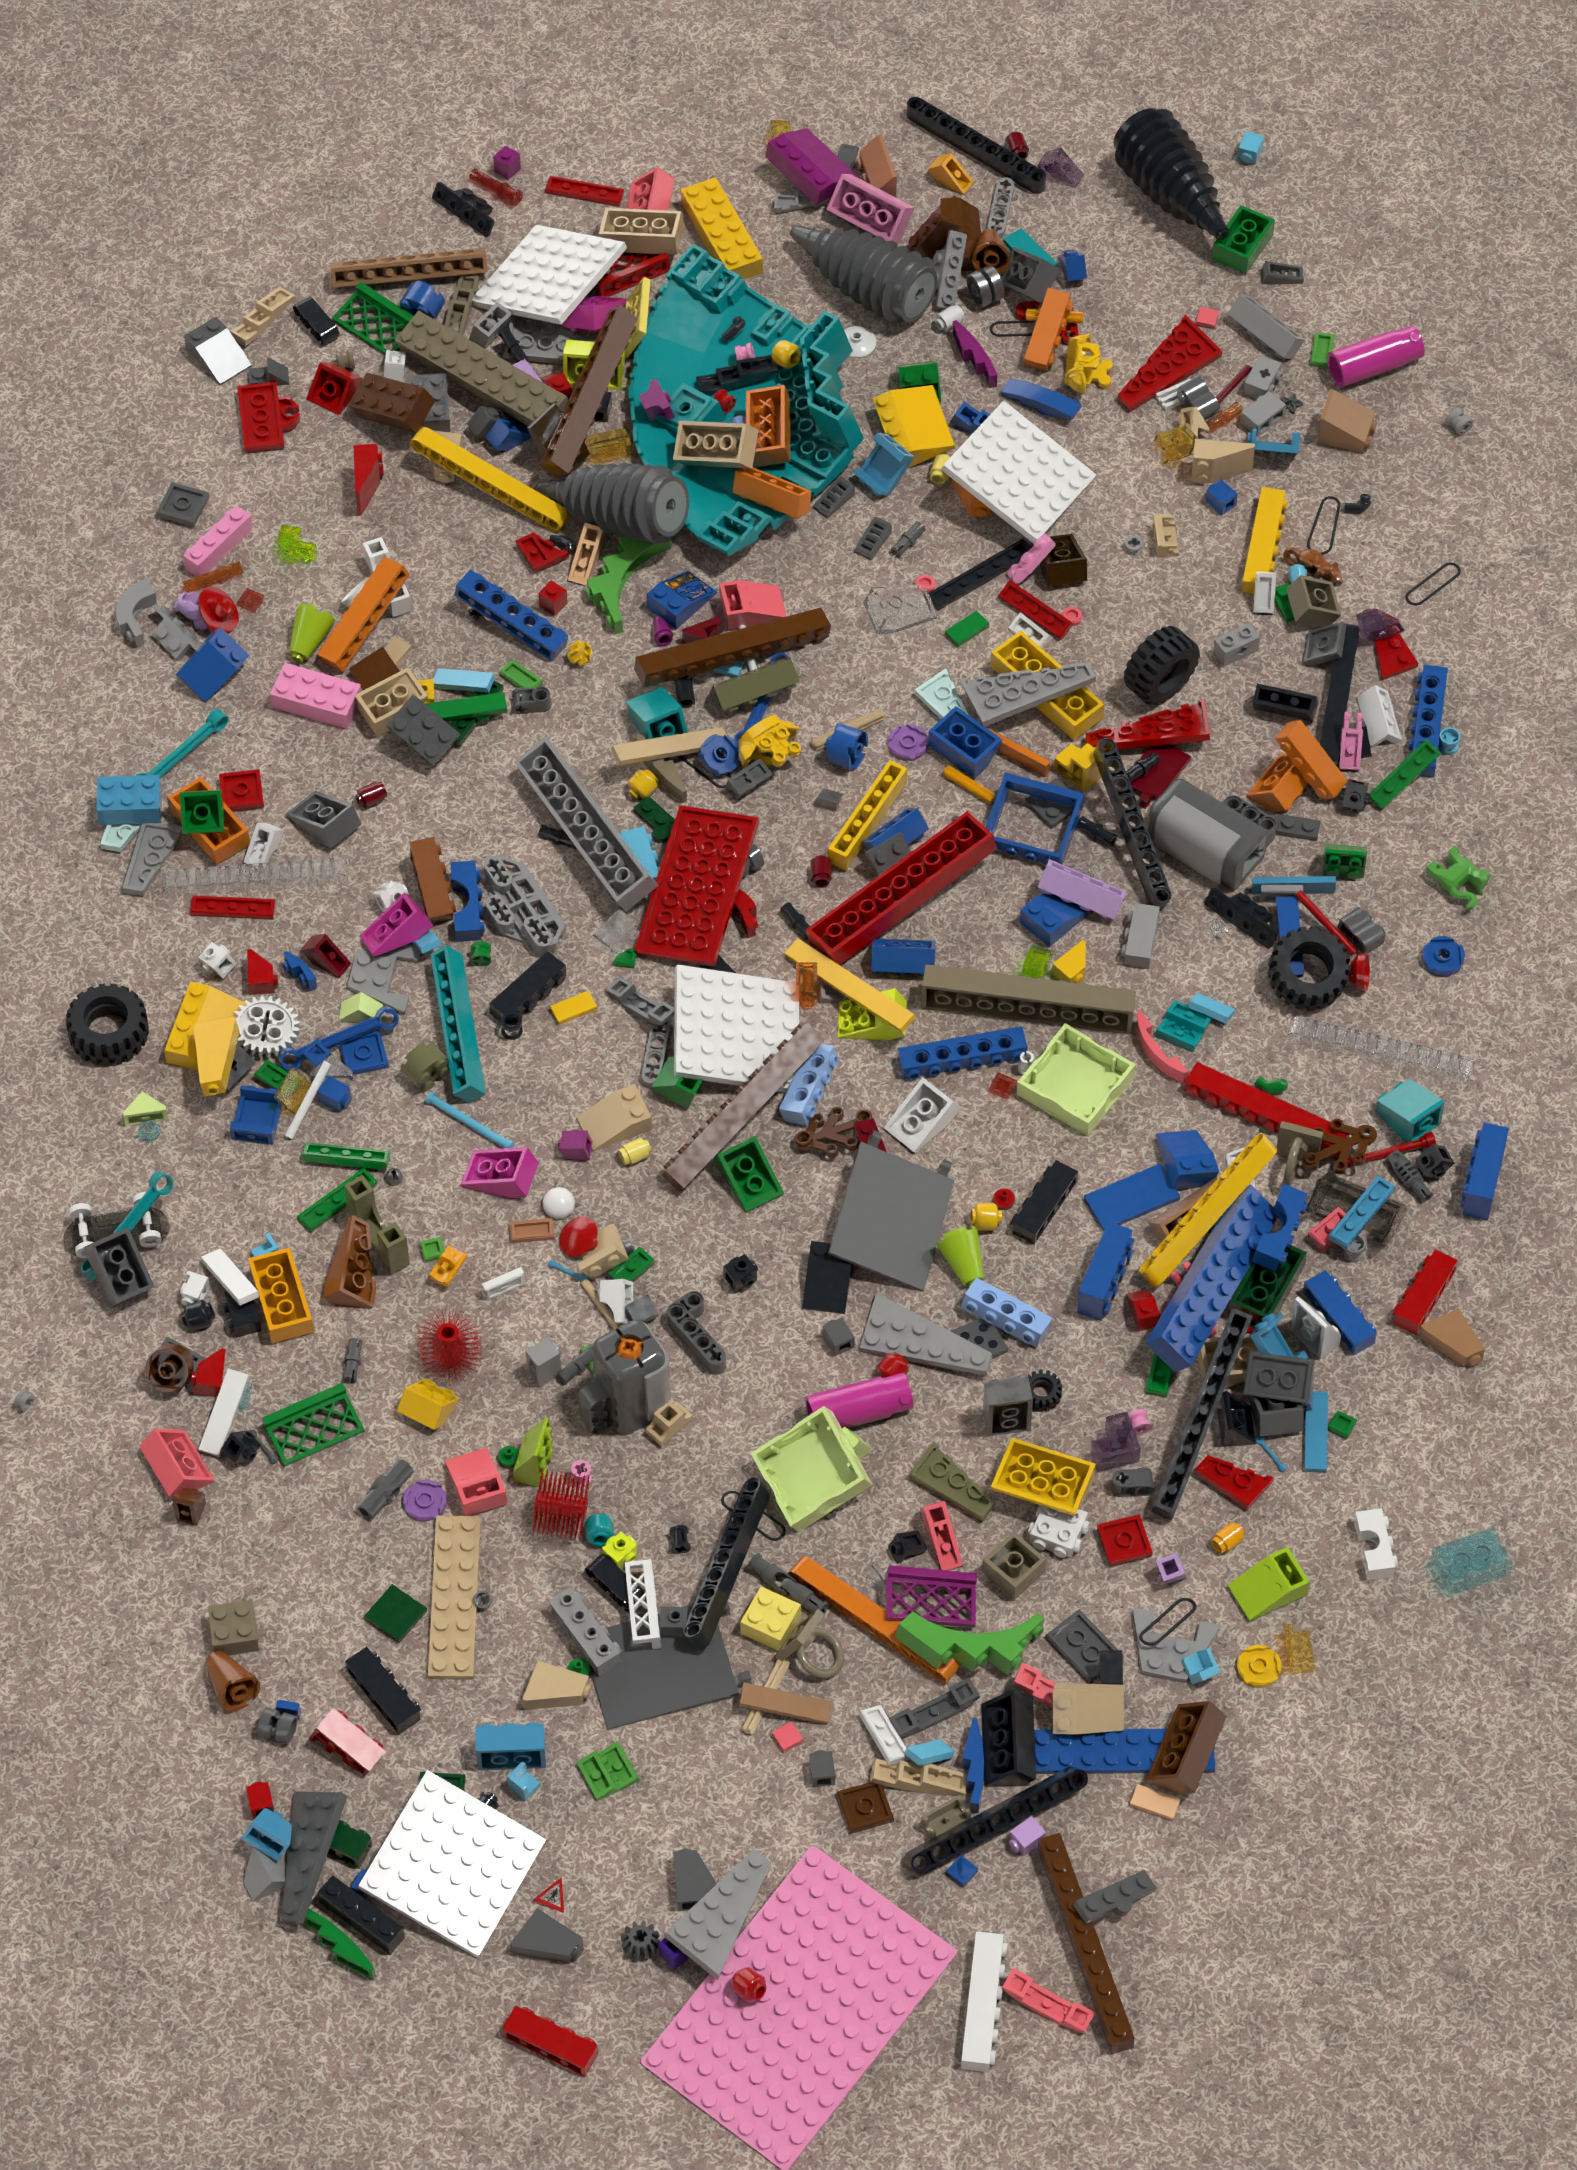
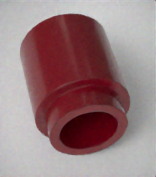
M1021 132L1010 133L1005 139L1008 150L1026 159L1029 148L1024 135Z
M373 782L357 789L355 798L359 806L363 805L364 808H368L383 801L387 797V791L382 782Z
M823 855L816 856L810 861L811 881L816 887H827L832 880L831 860Z

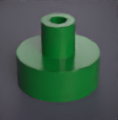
M514 1446L503 1447L498 1454L500 1465L507 1469L514 1468L519 1450Z
M576 1658L568 1665V1670L590 1676V1664L585 1659Z

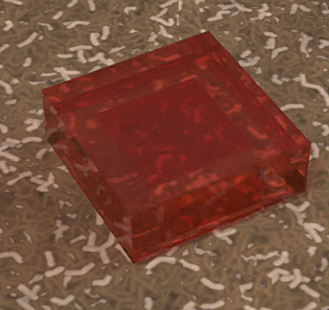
M246 588L237 601V606L255 613L265 599V596Z
M998 1072L989 1087V1092L1008 1100L1017 1084V1080Z

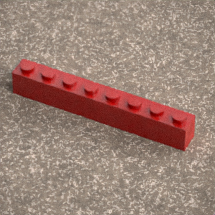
M1199 1062L1195 1063L1185 1080L1184 1091L1189 1096L1201 1098L1211 1106L1221 1107L1231 1115L1241 1116L1248 1123L1261 1125L1268 1132L1279 1134L1281 1122L1284 1121L1310 1129L1320 1127L1327 1134L1343 1138H1349L1350 1136L1342 1132L1338 1134L1333 1133L1330 1129V1121ZM1322 1141L1320 1151L1334 1144ZM1340 1152L1328 1158H1334L1338 1160Z

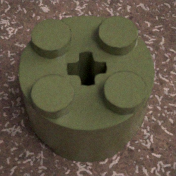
M428 1041V1045H425L423 1042L416 1046L405 1057L407 1059L406 1064H401L402 1072L418 1089H423L425 1092L433 1088L434 1082L440 1077L445 1078L450 1073L448 1063L450 1060L432 1041Z

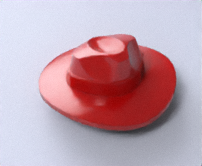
M208 587L200 592L198 605L206 626L212 632L220 627L226 633L234 630L239 622V614L236 605L229 595L216 587Z

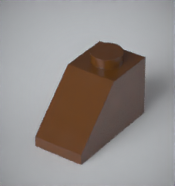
M183 1488L172 1499L176 1520L197 1526L206 1505L205 1494L197 1489Z

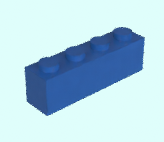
M1324 1270L1304 1282L1303 1293L1314 1307L1324 1315L1326 1321L1331 1326L1334 1325L1338 1328L1341 1334V1341L1353 1356L1375 1344L1377 1334L1375 1327L1372 1323L1366 1321L1361 1309L1354 1306L1349 1294L1346 1291H1342L1333 1275L1330 1276Z

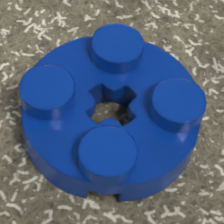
M714 734L709 736L702 743L698 752V757L705 768L715 776L731 773L740 762L737 743L726 735ZM716 751L723 752V759L717 756Z
M1448 936L1434 937L1423 948V964L1431 974L1448 976L1458 973L1465 958L1463 946L1461 944L1458 945L1454 942L1455 939ZM1441 953H1445V956L1449 957L1446 959H1442L1439 956L1441 955Z

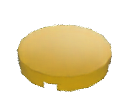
M1253 1645L1247 1647L1237 1659L1239 1677L1252 1687L1264 1688L1270 1686L1278 1680L1281 1674V1659L1268 1646Z

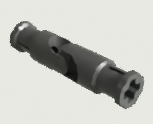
M760 1553L755 1554L749 1561L747 1566L749 1571H755L762 1576L763 1581L783 1595L791 1596L794 1602L801 1604L802 1609L806 1608L811 1613L819 1609L823 1614L827 1611L829 1607L828 1602L821 1601L814 1596L813 1591L797 1583L788 1573L774 1563L770 1564L764 1560ZM785 1577L786 1579L782 1581L781 1587H778L775 1584L779 1578Z

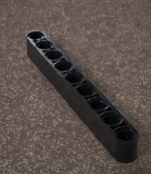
M911 97L908 99L907 118L1001 175L1012 179L1013 182L1028 191L1039 194L1045 190L1046 173L1042 169L922 98Z
M1346 624L1342 658L1333 661L1320 745L1336 766H1338L1344 713L1347 711L1360 625Z
M1103 738L1094 749V759L1148 904L1160 907L1159 911H1161L1171 899L1170 888L1117 746L1112 739ZM1108 767L1114 768L1115 771L1110 770ZM1115 785H1119L1122 789L1116 788ZM1122 803L1128 805L1129 808L1124 807ZM1129 822H1133L1136 826H1131ZM1135 840L1140 841L1143 845H1139ZM1142 859L1148 860L1150 864L1145 863ZM1150 877L1154 878L1156 882H1152ZM1156 896L1161 897L1164 901L1158 900Z
M758 1477L747 1479L741 1488L684 1627L683 1633L695 1650L705 1649L713 1638L768 1503L770 1494Z
M1071 1766L911 1849L904 1856V1865L916 1873H924L1083 1789L1088 1783V1775L1082 1769ZM1077 1773L1078 1779L1075 1783H1072V1776ZM1055 1783H1058V1791L1053 1794L1052 1787ZM1038 1793L1039 1800L1036 1804H1033L1032 1798ZM1019 1804L1018 1813L1013 1814V1807ZM999 1814V1822L994 1825L993 1818ZM976 1825H979L980 1831L977 1835H974L973 1829ZM959 1835L960 1842L954 1846L953 1839ZM940 1846V1853L934 1856V1848ZM920 1856V1864L914 1867V1859Z

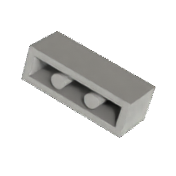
M1135 903L1134 910L1129 911L1128 923H1131V926L1126 928L1124 938L1128 942L1127 945H1123L1121 957L1125 958V966L1149 969L1160 907Z

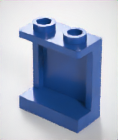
M241 1086L234 1122L231 1121L230 1125L231 1139L273 1145L284 1102L282 1091L273 1088L262 1089L255 1086Z

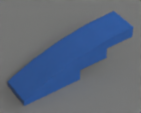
M1012 378L1008 380L1000 391L1003 397L1017 399L1021 405L1037 408L1040 414L1073 419L1082 407L1081 403L1061 393Z
M1297 897L1275 898L1278 939L1286 936L1291 930L1297 932L1300 927ZM1303 954L1294 956L1290 961V967L1295 976L1304 975Z
M973 1718L963 1755L962 1767L969 1769L966 1789L973 1791L970 1811L979 1813L983 1792L984 1755L978 1720Z

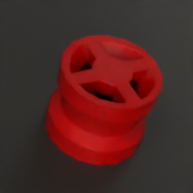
M724 389L719 390L713 397V399L719 402L724 414H728L736 404V398L732 395L729 396Z

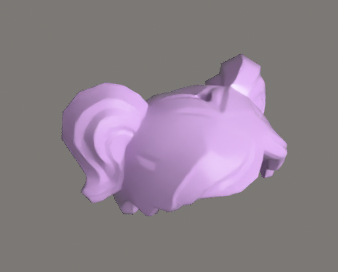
M183 592L175 602L174 611L181 612L185 617L193 620L194 626L201 631L207 630L208 627L204 623L199 610V593L191 592L186 594V592Z

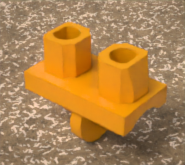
M449 1245L444 1253L439 1256L438 1262L429 1274L430 1279L444 1287L450 1285L467 1259L466 1253L459 1252Z

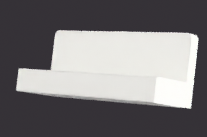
M1374 685L1359 695L1357 700L1363 721L1367 726L1370 746L1375 747L1385 739L1394 744L1402 741L1388 691Z

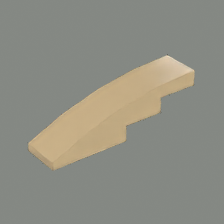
M278 287L256 302L255 309L243 317V323L230 332L236 342L247 346L255 340L295 299V295L282 287Z
M875 1759L873 1762L871 1783L939 1795L960 1794L964 1796L966 1792V1773L933 1764L919 1766L901 1760L898 1764L891 1766L886 1761Z

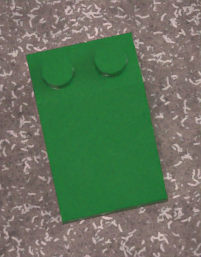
M756 1136L714 1157L722 1175L746 1212L784 1194Z

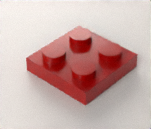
M260 769L219 774L223 802L231 811L264 807Z
M1140 1514L1097 1524V1531L1110 1567L1153 1555Z

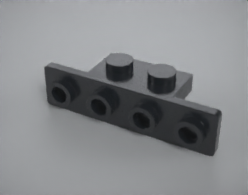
M437 182L432 199L479 233L489 237L495 220L488 216L492 213L493 207L487 204L486 200L473 194V191L468 188L453 191L442 182Z
M1215 887L1210 889L1204 902L1207 907L1267 949L1273 946L1278 931L1267 924L1273 915L1265 907L1256 904L1248 895L1241 892L1228 897Z

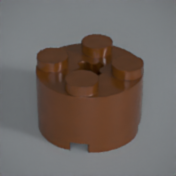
M165 1344L159 1347L149 1357L145 1366L148 1381L150 1380L157 1390L163 1392H173L182 1387L190 1379L191 1373L194 1370L191 1352L178 1344Z

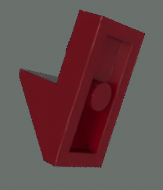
M717 616L682 629L683 643L721 634L722 620Z

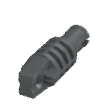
M1399 1150L1394 1151L1387 1157L1396 1175L1408 1189H1412L1422 1203L1427 1201L1426 1196L1428 1199L1433 1196V1193L1422 1182L1423 1176Z

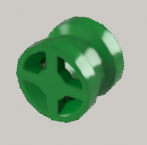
M481 941L475 942L470 946L472 965L488 966L491 963V945L489 943Z

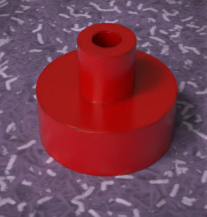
M999 1189L994 1193L993 1203L997 1205L999 1210H1009L1015 1203V1195L1009 1189Z

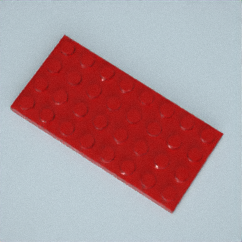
M679 805L656 879L659 886L652 892L634 949L638 955L715 967L760 822L758 817Z

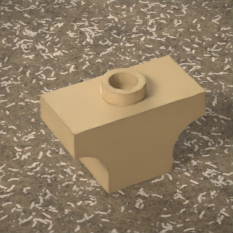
M669 1400L667 1404L653 1413V1420L646 1428V1433L660 1446H663L693 1419V1415L679 1402L673 1404Z

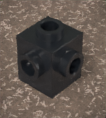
M1349 779L1346 788L1341 790L1340 800H1343L1342 806L1347 807L1346 810L1358 812L1363 810L1365 805L1368 806L1371 796L1370 793H1367L1369 783Z
M1432 1144L1430 1147L1422 1150L1421 1154L1415 1159L1419 1166V1172L1425 1177L1434 1179L1444 1176L1446 1171L1455 1164L1446 1147Z
M744 1254L731 1259L728 1264L723 1266V1277L736 1293L744 1287L752 1286L757 1281L758 1267L753 1259L749 1260L747 1255Z
M247 1430L231 1432L220 1450L234 1464L250 1462L256 1457L257 1450L261 1444L255 1439V1435Z

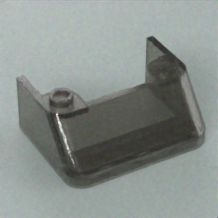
M1326 1175L1317 1180L1305 1211L1308 1213L1315 1211L1314 1214L1321 1218H1326L1338 1207L1347 1213L1367 1188L1335 1175ZM1389 1198L1364 1229L1371 1232L1375 1241L1385 1245L1392 1241L1408 1207Z

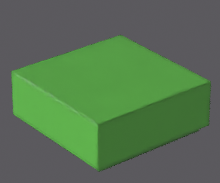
M441 1237L420 1242L425 1263L439 1260V1256L445 1251Z

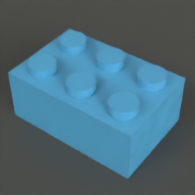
M160 775L97 777V816L99 825L161 823L162 786Z
M530 1722L526 1725L507 1723L501 1726H494L492 1724L475 1726L478 1770L515 1769L521 1762L526 1764L527 1769L546 1768L544 1724Z

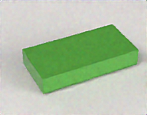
M1315 332L1310 366L1329 368L1327 356L1329 352L1333 351L1334 334Z
M513 659L499 671L501 677L517 688L540 687L543 684L542 679Z

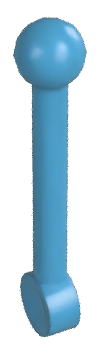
M555 1260L548 1262L550 1268H557L580 1279L581 1282L585 1279L589 1280L587 1275L575 1273L557 1264Z
M1257 1436L1256 1443L1261 1445L1275 1461L1279 1471L1284 1472L1287 1469L1286 1464L1281 1463L1265 1444L1263 1436Z

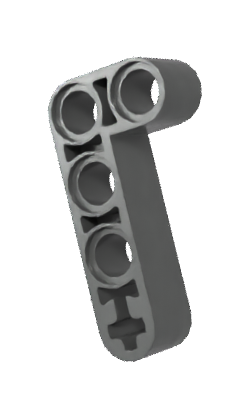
M697 1291L688 1292L668 1306L667 1323L711 1374H721L726 1369V1354L696 1320L704 1312L703 1295ZM706 1345L707 1347L701 1348L699 1346Z

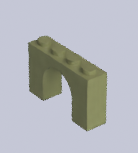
M362 1175L345 1184L347 1212L350 1216L354 1215L369 1223L372 1248L390 1274L410 1265L406 1236L396 1222L387 1227L385 1226L375 1204L374 1190L365 1177Z

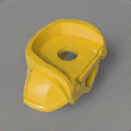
M1081 334L1071 338L1067 347L1064 385L1070 386L1074 391L1081 392L1082 395H1085L1086 387H1089L1092 381L1098 382L1099 387L1102 389H1107L1111 385V377L1107 373L1111 372L1113 363L1108 359L1100 362L1099 345L1091 343V334Z
M775 714L758 722L748 729L739 740L738 751L742 765L746 767L752 760L756 761L760 758L767 767L771 765L781 767L786 757H798L801 752V745L797 742L789 744L788 741L796 737L800 727L795 726L790 721L779 720ZM770 752L773 756L766 757L761 753Z

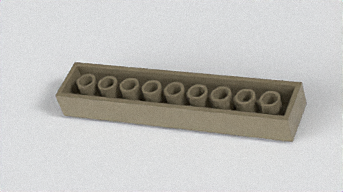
M420 311L415 314L395 339L401 352H406V355L438 374L446 373L448 380L501 411L503 410L527 426L531 425L553 403L564 412L569 401L567 396Z
M926 965L922 985V1008L1055 1025H1064L1066 1023L1071 1027L1131 1034L1136 997V991L1110 988L1104 985L1094 986L1086 983H1070L1064 980L1054 981L1046 980L1045 978H1030L1023 975H1006L1000 972L990 973L981 970H966L959 967L950 968L940 965Z

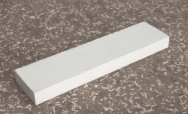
M221 1249L201 1256L202 1263L239 1305L259 1297L256 1288Z
M228 1368L198 1449L200 1452L216 1457L221 1456L222 1451L220 1449L229 1435L250 1377L248 1374Z

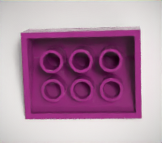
M808 128L782 133L768 142L765 157L816 206L832 197L841 174H852L859 178Z

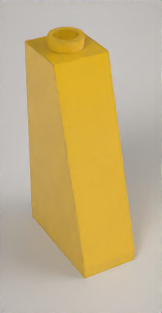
M235 1016L193 1025L199 1080L204 1097L226 1092L240 1033Z

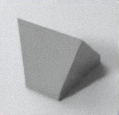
M252 1846L243 1883L252 1901L255 1902L285 1887L287 1865L280 1859L277 1862Z

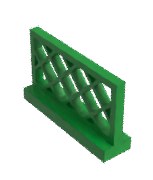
M360 281L356 286V292L336 312L332 320L386 355L387 349L384 348V343L395 342V346L391 351H399L400 348L395 341L398 337L397 330L404 329L414 316ZM358 298L364 302V306L353 308V303ZM376 309L379 316L368 317V310ZM364 311L365 318L354 319L355 312ZM351 313V320L342 321L339 319L343 314ZM391 319L393 325L382 327V320ZM379 321L380 327L369 329L368 322ZM365 323L366 329L358 331L355 329V324ZM394 330V337L383 339V332ZM380 332L381 339H370L369 334Z
M343 1382L262 1417V1425L268 1433L284 1467L365 1432L346 1393ZM344 1400L347 1405L345 1414L334 1411L335 1404ZM323 1411L328 1413L325 1423L313 1419L316 1412ZM331 1414L343 1418L340 1428L328 1424ZM301 1419L308 1422L305 1432L293 1428L295 1421ZM346 1419L355 1422L358 1429L351 1432L344 1430L343 1426ZM311 1423L323 1427L320 1436L308 1433ZM279 1428L287 1430L288 1433L285 1441L276 1438L273 1431ZM326 1428L338 1432L335 1439L327 1440L322 1438ZM291 1432L303 1436L300 1445L288 1442ZM305 1438L317 1440L316 1447L312 1449L302 1447ZM285 1447L297 1449L296 1455L286 1460L283 1453Z

